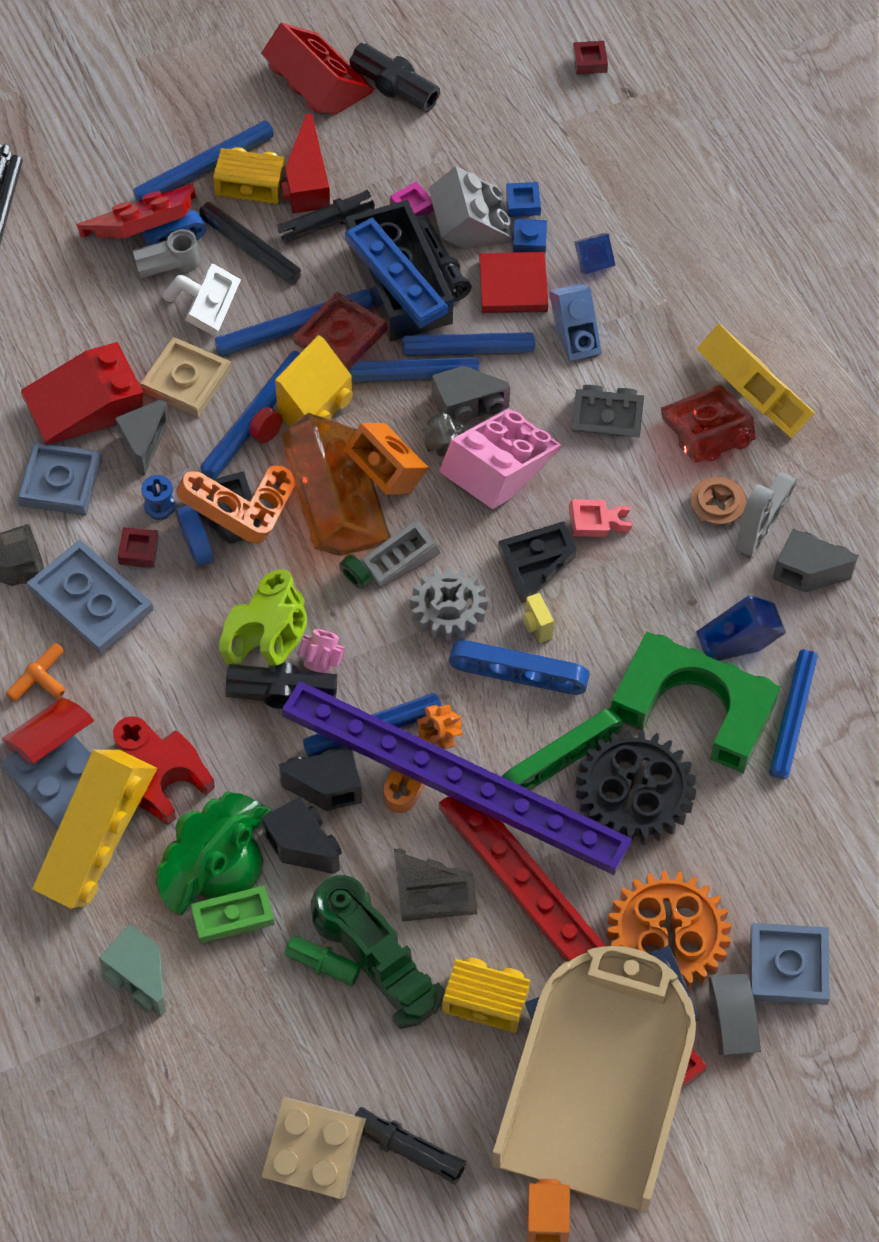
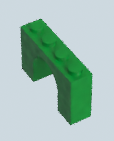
M646 631L612 699L611 708L622 719L624 724L643 730L658 699L667 690L685 684L704 687L721 700L726 711V718L713 743L710 760L744 774L776 706L781 686L774 684L764 676H754L742 671L732 663L720 662L708 657L698 649H689L676 644L667 636L655 635Z

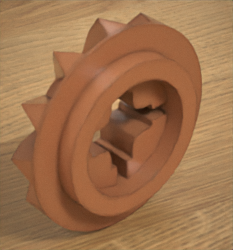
M724 477L706 478L700 481L692 490L690 498L692 513H696L699 516L701 523L704 521L710 522L714 528L719 524L730 526L734 520H740L746 505L745 493L737 483ZM713 496L719 502L725 501L723 510L719 509L717 505H711Z

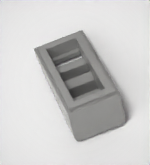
M416 519L361 558L360 561L367 567L374 580L382 588L430 561L441 552L435 541L418 519ZM416 539H418V541L422 545V547H420L419 549H416L415 546L412 544V542ZM406 546L411 554L405 557L400 548ZM394 553L400 562L394 566L387 555ZM380 559L388 568V571L384 574L375 564Z

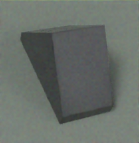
M163 400L155 401L115 418L118 437L139 474H146L169 422L167 403Z

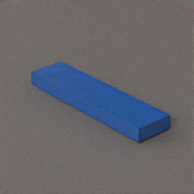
M373 217L345 232L347 243L419 328L448 313V305Z

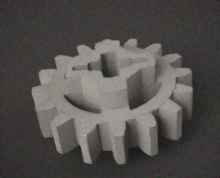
M447 566L446 573L441 574L437 568H434L432 578L424 574L421 576V585L414 584L413 596L410 597V609H413V621H420V630L422 632L430 628L432 629V638L436 639L440 633H444L446 641H450L454 633H457L461 639H464L466 629L474 633L477 631V622H484L488 598L485 597V586H477L478 577L476 575L466 578V569L462 568L458 574H455L452 567ZM427 597L430 598L429 609L425 605ZM469 598L473 604L471 609H468L467 599Z

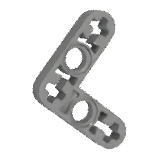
M780 472L769 489L760 484L755 486L745 505L736 546L737 551L752 558L755 556L789 501L797 483L796 478Z

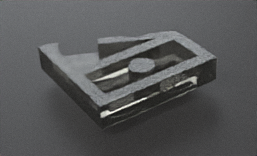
M394 849L402 922L477 914L473 873L459 868H448L441 862L429 858L427 861L406 855V850Z

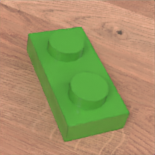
M265 885L191 904L200 944L275 925Z

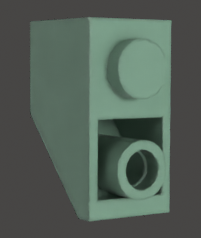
M129 924L99 957L103 971L102 977L113 988L119 990L123 987L132 994V1001L145 1012L153 1010L162 1017L166 1012L163 964L159 945Z

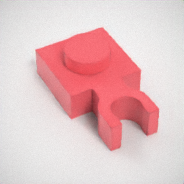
M572 499L568 506L573 537H607L610 528L616 532L629 533L632 528V521L624 522L618 518L627 517L630 506H617L614 509H607L606 500Z

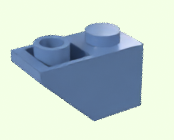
M583 284L549 290L554 323L568 360L572 361L602 354L591 288Z

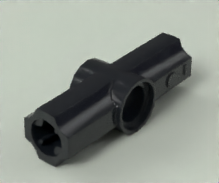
M360 43L356 46L349 59L350 67L373 80L377 89L386 97L394 98L398 95L419 109L429 112L435 106L440 96V87L415 73L412 64L401 56H396L392 59L367 43Z
M287 662L279 665H269L268 668L229 664L226 674L225 695L230 698L262 700L272 708L282 709L299 681L336 698L338 674L300 671L297 666Z

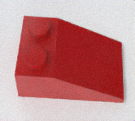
M118 342L86 350L21 389L22 398L45 445L115 426V418L143 407V391Z

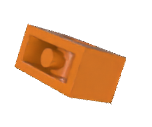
M361 423L343 449L386 495L411 494L429 468L386 423Z

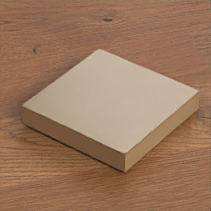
M172 337L139 385L143 394L157 400L166 401L168 405L199 418L231 371L232 364L229 360Z

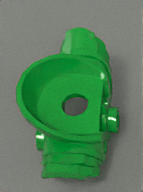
M227 791L219 799L208 801L201 812L191 811L182 815L175 827L177 840L167 846L163 854V860L156 870L157 890L168 909L174 914L183 915L187 907L192 904L194 897L198 894L208 898H216L252 888L262 873L264 862L260 846L252 836V831L259 827L262 823L261 818L271 813L272 809L253 800L250 796Z

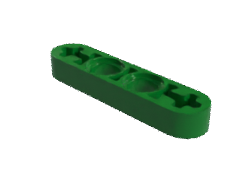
M612 708L604 709L518 763L502 777L528 790H532L584 757L588 749L595 750L599 739L604 742L609 741L610 734H618L623 728L624 722Z

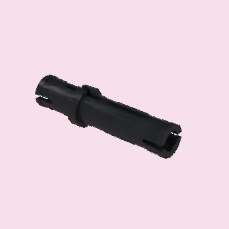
M364 190L344 200L337 198L329 206L277 224L278 232L280 234L290 229L293 230L281 236L283 243L287 244L290 241L340 222L344 224L346 223L347 216L375 209L374 201L371 200L360 204V202L372 197L368 190Z
M360 1107L355 1113V1116L366 1118L362 1135L379 1144V1149L399 1154L450 1181L452 1184H456L461 1178L467 1163L466 1160L409 1133V1131L402 1128L401 1123L395 1120L389 1122L363 1107Z

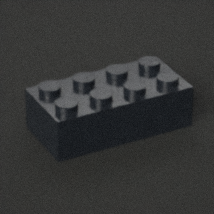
M405 200L347 216L346 231L373 217L448 305V313L419 328L348 244L366 288L372 295L373 304L390 342L402 339L405 335H415L453 324V297L409 201Z

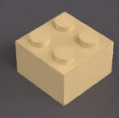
M283 1097L262 1178L338 1199L345 1198L366 1118Z

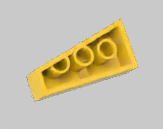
M119 749L92 750L32 889L70 909L85 907L86 904H89L95 897L98 890V881L109 864L113 852L157 768Z

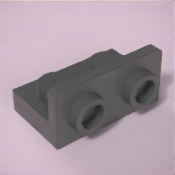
M583 385V389H576L572 431L640 438L644 395H637V390L631 388H617V393L603 392L602 386Z

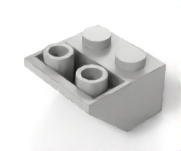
M455 166L429 187L442 239L462 249L507 243L513 239L510 228L511 221L503 203L504 196L497 185L490 184L478 178L474 173Z

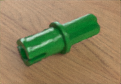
M293 936L285 949L287 957L315 969V974L321 975L324 973L351 987L356 982L362 965L360 963H355L332 952V947L327 946L323 948L298 936Z

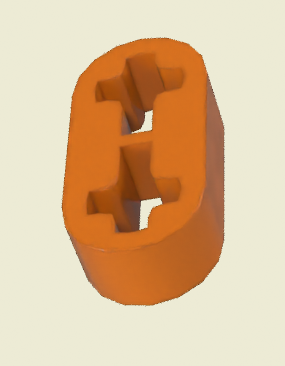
M392 769L383 788L384 803L393 812H406L415 805L425 785ZM403 783L407 784L406 796L402 795L399 799H395L394 792H399Z

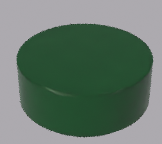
M348 554L339 563V568L343 575L357 588L364 589L373 580L370 571L355 556Z

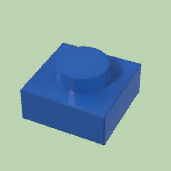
M538 182L506 183L509 217L541 216Z
M515 219L513 253L545 252L546 254L547 220Z

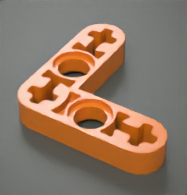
M279 465L271 466L262 477L250 501H247L204 474L190 471L179 482L176 493L179 499L187 506L244 540L258 544L263 542L273 529L296 481L294 475L287 468ZM275 481L280 483L278 490L272 488ZM259 499L269 501L274 509L266 508ZM218 502L227 504L231 508L232 513L223 511L218 506ZM255 518L262 520L258 527L253 525Z

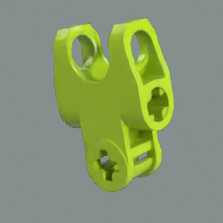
M277 569L266 574L260 580L250 603L236 604L229 612L219 641V652L227 665L241 664L248 653L260 646V652L266 658L268 665H279L286 660L292 650L298 645L307 626V614L304 608V597L300 591L296 590L293 584V577L289 571ZM236 636L235 648L232 652V641Z

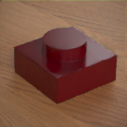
M605 41L573 42L576 75L608 72Z
M123 527L118 551L119 565L154 568L159 540L158 530Z

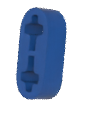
M188 211L183 218L144 231L143 239L146 245L149 246L167 241L168 236L172 232L185 229L194 233L196 240H199L205 234L206 226L199 213Z
M189 506L175 509L181 532L196 567L213 562L212 549L197 511Z

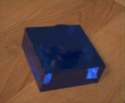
M601 233L574 241L581 273L588 274L616 266L608 233Z

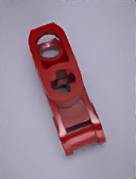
M135 716L125 717L114 726L113 739L116 750L119 749L157 768L138 806L154 815L161 822L169 825L176 819L174 815L175 809L164 795V790L170 784L179 781L189 782L206 795L215 789L214 779L201 761L195 747L177 730H174L162 740L143 719Z

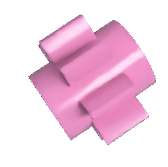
M315 629L311 637L304 635V639L301 640L298 656L305 657L303 665L306 668L315 672L329 673L331 666L338 667L341 663L345 647L337 645L339 637L336 634Z

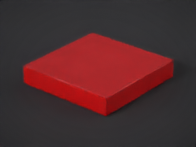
M545 252L479 253L482 313L548 312Z

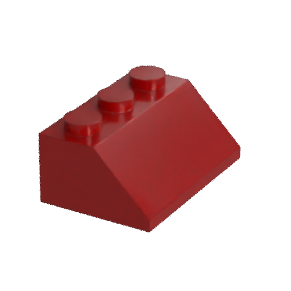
M280 23L261 52L270 62L268 67L276 74L284 76L288 80L287 86L295 93L303 95L307 99L306 105L318 114L327 112L336 115L367 97L375 89L355 69L350 67V64L317 32Z

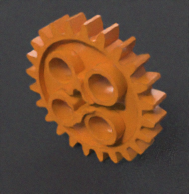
M663 870L661 879L658 881L655 880L651 873H647L645 885L635 878L632 883L633 892L623 887L620 895L622 901L614 899L612 910L615 913H609L607 921L612 927L607 929L606 936L608 939L614 940L610 946L630 947L643 952L646 951L642 947L649 944L655 945L659 949L668 946V931L664 928L666 911L663 901L666 900L670 903V931L674 934L672 951L688 990L692 988L693 977L704 984L707 978L706 971L712 974L717 973L719 965L716 961H725L727 952L724 949H728L731 943V938L726 935L730 934L732 924L723 922L727 919L728 909H717L721 897L714 896L708 898L710 886L706 885L701 889L696 888L697 877L695 876L688 883L683 882L682 872L677 873L675 880H669L666 870ZM681 908H688L692 910L695 915L691 917H685L681 915L677 910ZM648 909L655 912L657 916L655 918H645L639 912ZM691 943L699 950L693 953L683 950L681 945Z

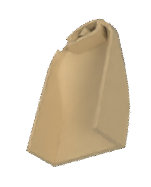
M604 946L587 950V953L569 962L566 961L551 975L537 1003L493 1149L492 1167L537 1181L540 1179H556L563 1185H570V1191L647 1214L692 1052L696 1030L695 1013L691 998L688 997L684 987L678 980V976L672 969L658 958L641 950L623 946Z

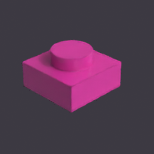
M417 181L390 196V204L408 200L416 217L428 215L434 211L431 197Z

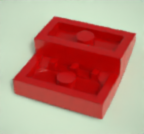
M60 698L2 738V741L9 751H17L25 763L34 764L94 722V720L78 704L69 699Z

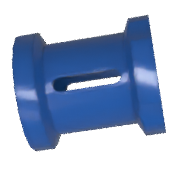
M153 475L145 479L141 487L142 496L145 499V513L155 520L168 518L175 510L171 481L163 475ZM156 484H159L160 491H157ZM156 504H160V511L157 510Z

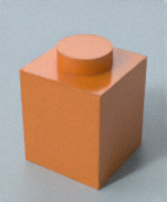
M540 1179L537 1181V1184L529 1183L527 1242H568L570 1185H563L556 1179Z

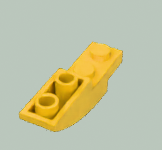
M720 323L696 348L739 393L790 438H794L816 413Z

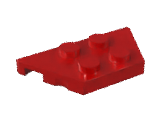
M192 183L163 194L160 191L148 193L142 197L143 201L132 205L131 202L117 204L112 207V212L77 223L80 237H86L96 233L97 238H126L183 218L188 213L187 210L192 206L191 199L197 198L194 184Z

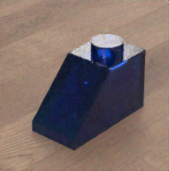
M748 595L697 630L696 633L703 652L708 657L721 661L759 652L786 634L775 603Z

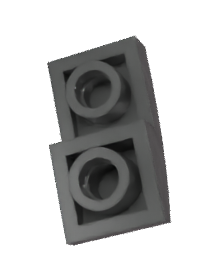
M748 975L708 976L711 1015H716L719 1055L761 1052L756 1009Z

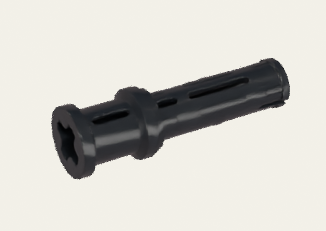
M426 215L417 216V221L449 288L453 302L465 298L470 293L472 285L469 279L461 274L458 260L449 256L429 218Z

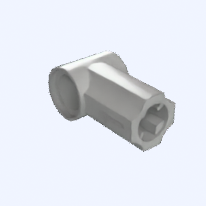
M185 229L172 232L168 236L167 241L132 250L140 279L173 269L178 272L188 273L195 270L200 264L196 237L194 233Z

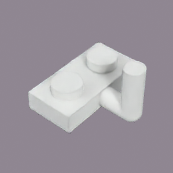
M211 264L201 284L183 275H178L164 291L163 298L167 302H173L182 290L194 296L195 298L185 321L214 336L220 329L241 279Z

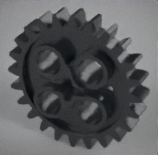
M625 730L624 739L622 740L614 733H611L609 745L599 739L597 741V751L588 749L586 754L587 761H580L579 771L581 773H577L575 784L579 786L576 788V798L583 799L580 802V811H590L588 814L589 819L596 822L600 821V824L625 834L632 839L631 843L634 836H639L642 844L646 845L648 835L652 834L659 842L662 839L663 829L673 835L676 828L675 823L685 824V813H691L693 808L691 800H695L697 789L693 788L696 775L688 774L691 770V762L680 763L684 751L678 750L672 753L673 741L671 740L663 745L658 744L659 734L657 733L651 740H647L644 730L639 732L638 738H632L630 731ZM643 761H649L643 773L642 784L637 787L630 810L628 813H623L622 810L628 801L630 789L636 783L639 769ZM628 762L632 764V767L622 768L617 763ZM663 775L667 780L657 781L652 776ZM606 792H614L618 794L620 797L616 799L607 798L604 794ZM648 805L654 811L643 812L639 809V806Z

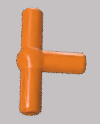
M53 643L35 662L27 665L25 673L6 691V696L11 701L17 702L36 682L55 699L61 698L65 693V687L46 673V671L64 653L63 648L59 644Z

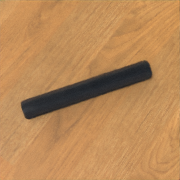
M206 202L204 206L200 207L199 212L202 220L288 284H294L300 279V267L215 204Z

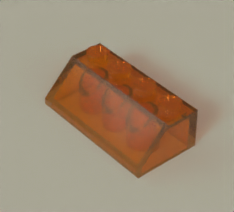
M308 412L285 431L281 437L314 548L337 556L377 548L391 537L373 480L343 450L357 429Z

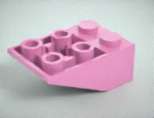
M508 408L453 438L439 472L493 510L510 500L561 448V444L551 438L550 434L546 431L538 429L526 421L520 413Z

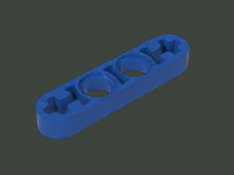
M458 640L453 643L448 660L453 668L463 672L572 695L585 693L590 676L587 668L576 663L467 640Z

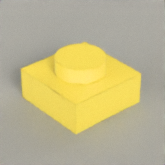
M537 593L526 597V610L522 613V618L529 633L534 632L539 644L553 639L554 620L541 594Z

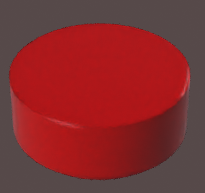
M270 407L260 410L251 421V436L261 443L269 442L277 435L281 428V414Z

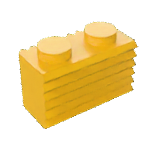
M239 147L232 149L220 148L213 177L215 195L218 197L223 196L224 198H236L237 200L241 198L242 200L247 199L249 201L254 200L255 202L261 201L262 203L278 204L281 195V182H284L286 175L285 157L278 156L273 152H264L263 154L247 152Z
M469 957L465 961L455 959L443 997L442 1012L453 1017L457 1016L460 1019L465 1018L468 1021L517 1033L529 994L530 979L524 978V974L516 969L504 968L502 971L487 968V964L477 958Z

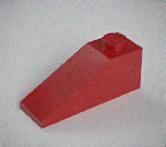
M312 113L305 115L285 168L286 182H281L283 201L290 202L292 214L314 211L330 205V187Z

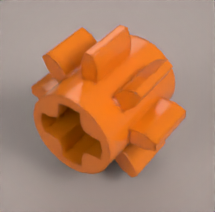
M449 704L439 707L433 705L424 708L427 716L417 719L418 737L442 749L454 747L455 741L453 738L463 735L461 731V715L451 711V705Z

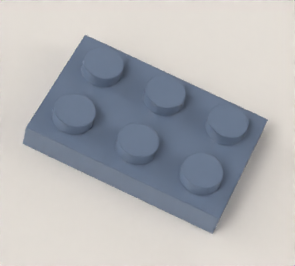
M78 540L27 582L28 590L100 655L153 611L152 603L81 540Z
M72 736L34 764L25 763L19 753L15 751L1 762V766L6 774L58 830L91 753L75 736Z

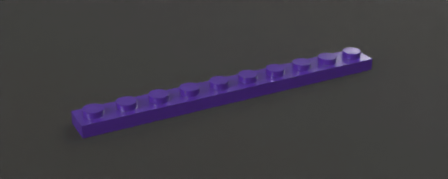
M299 681L282 708V717L347 748H351L355 752L612 875H615L631 845V838L301 681Z

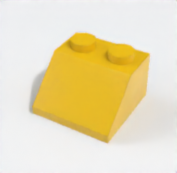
M319 335L275 379L277 411L282 416V422L308 439H311L318 431H323L329 425L332 416L340 408H345L353 396L351 374L325 339Z

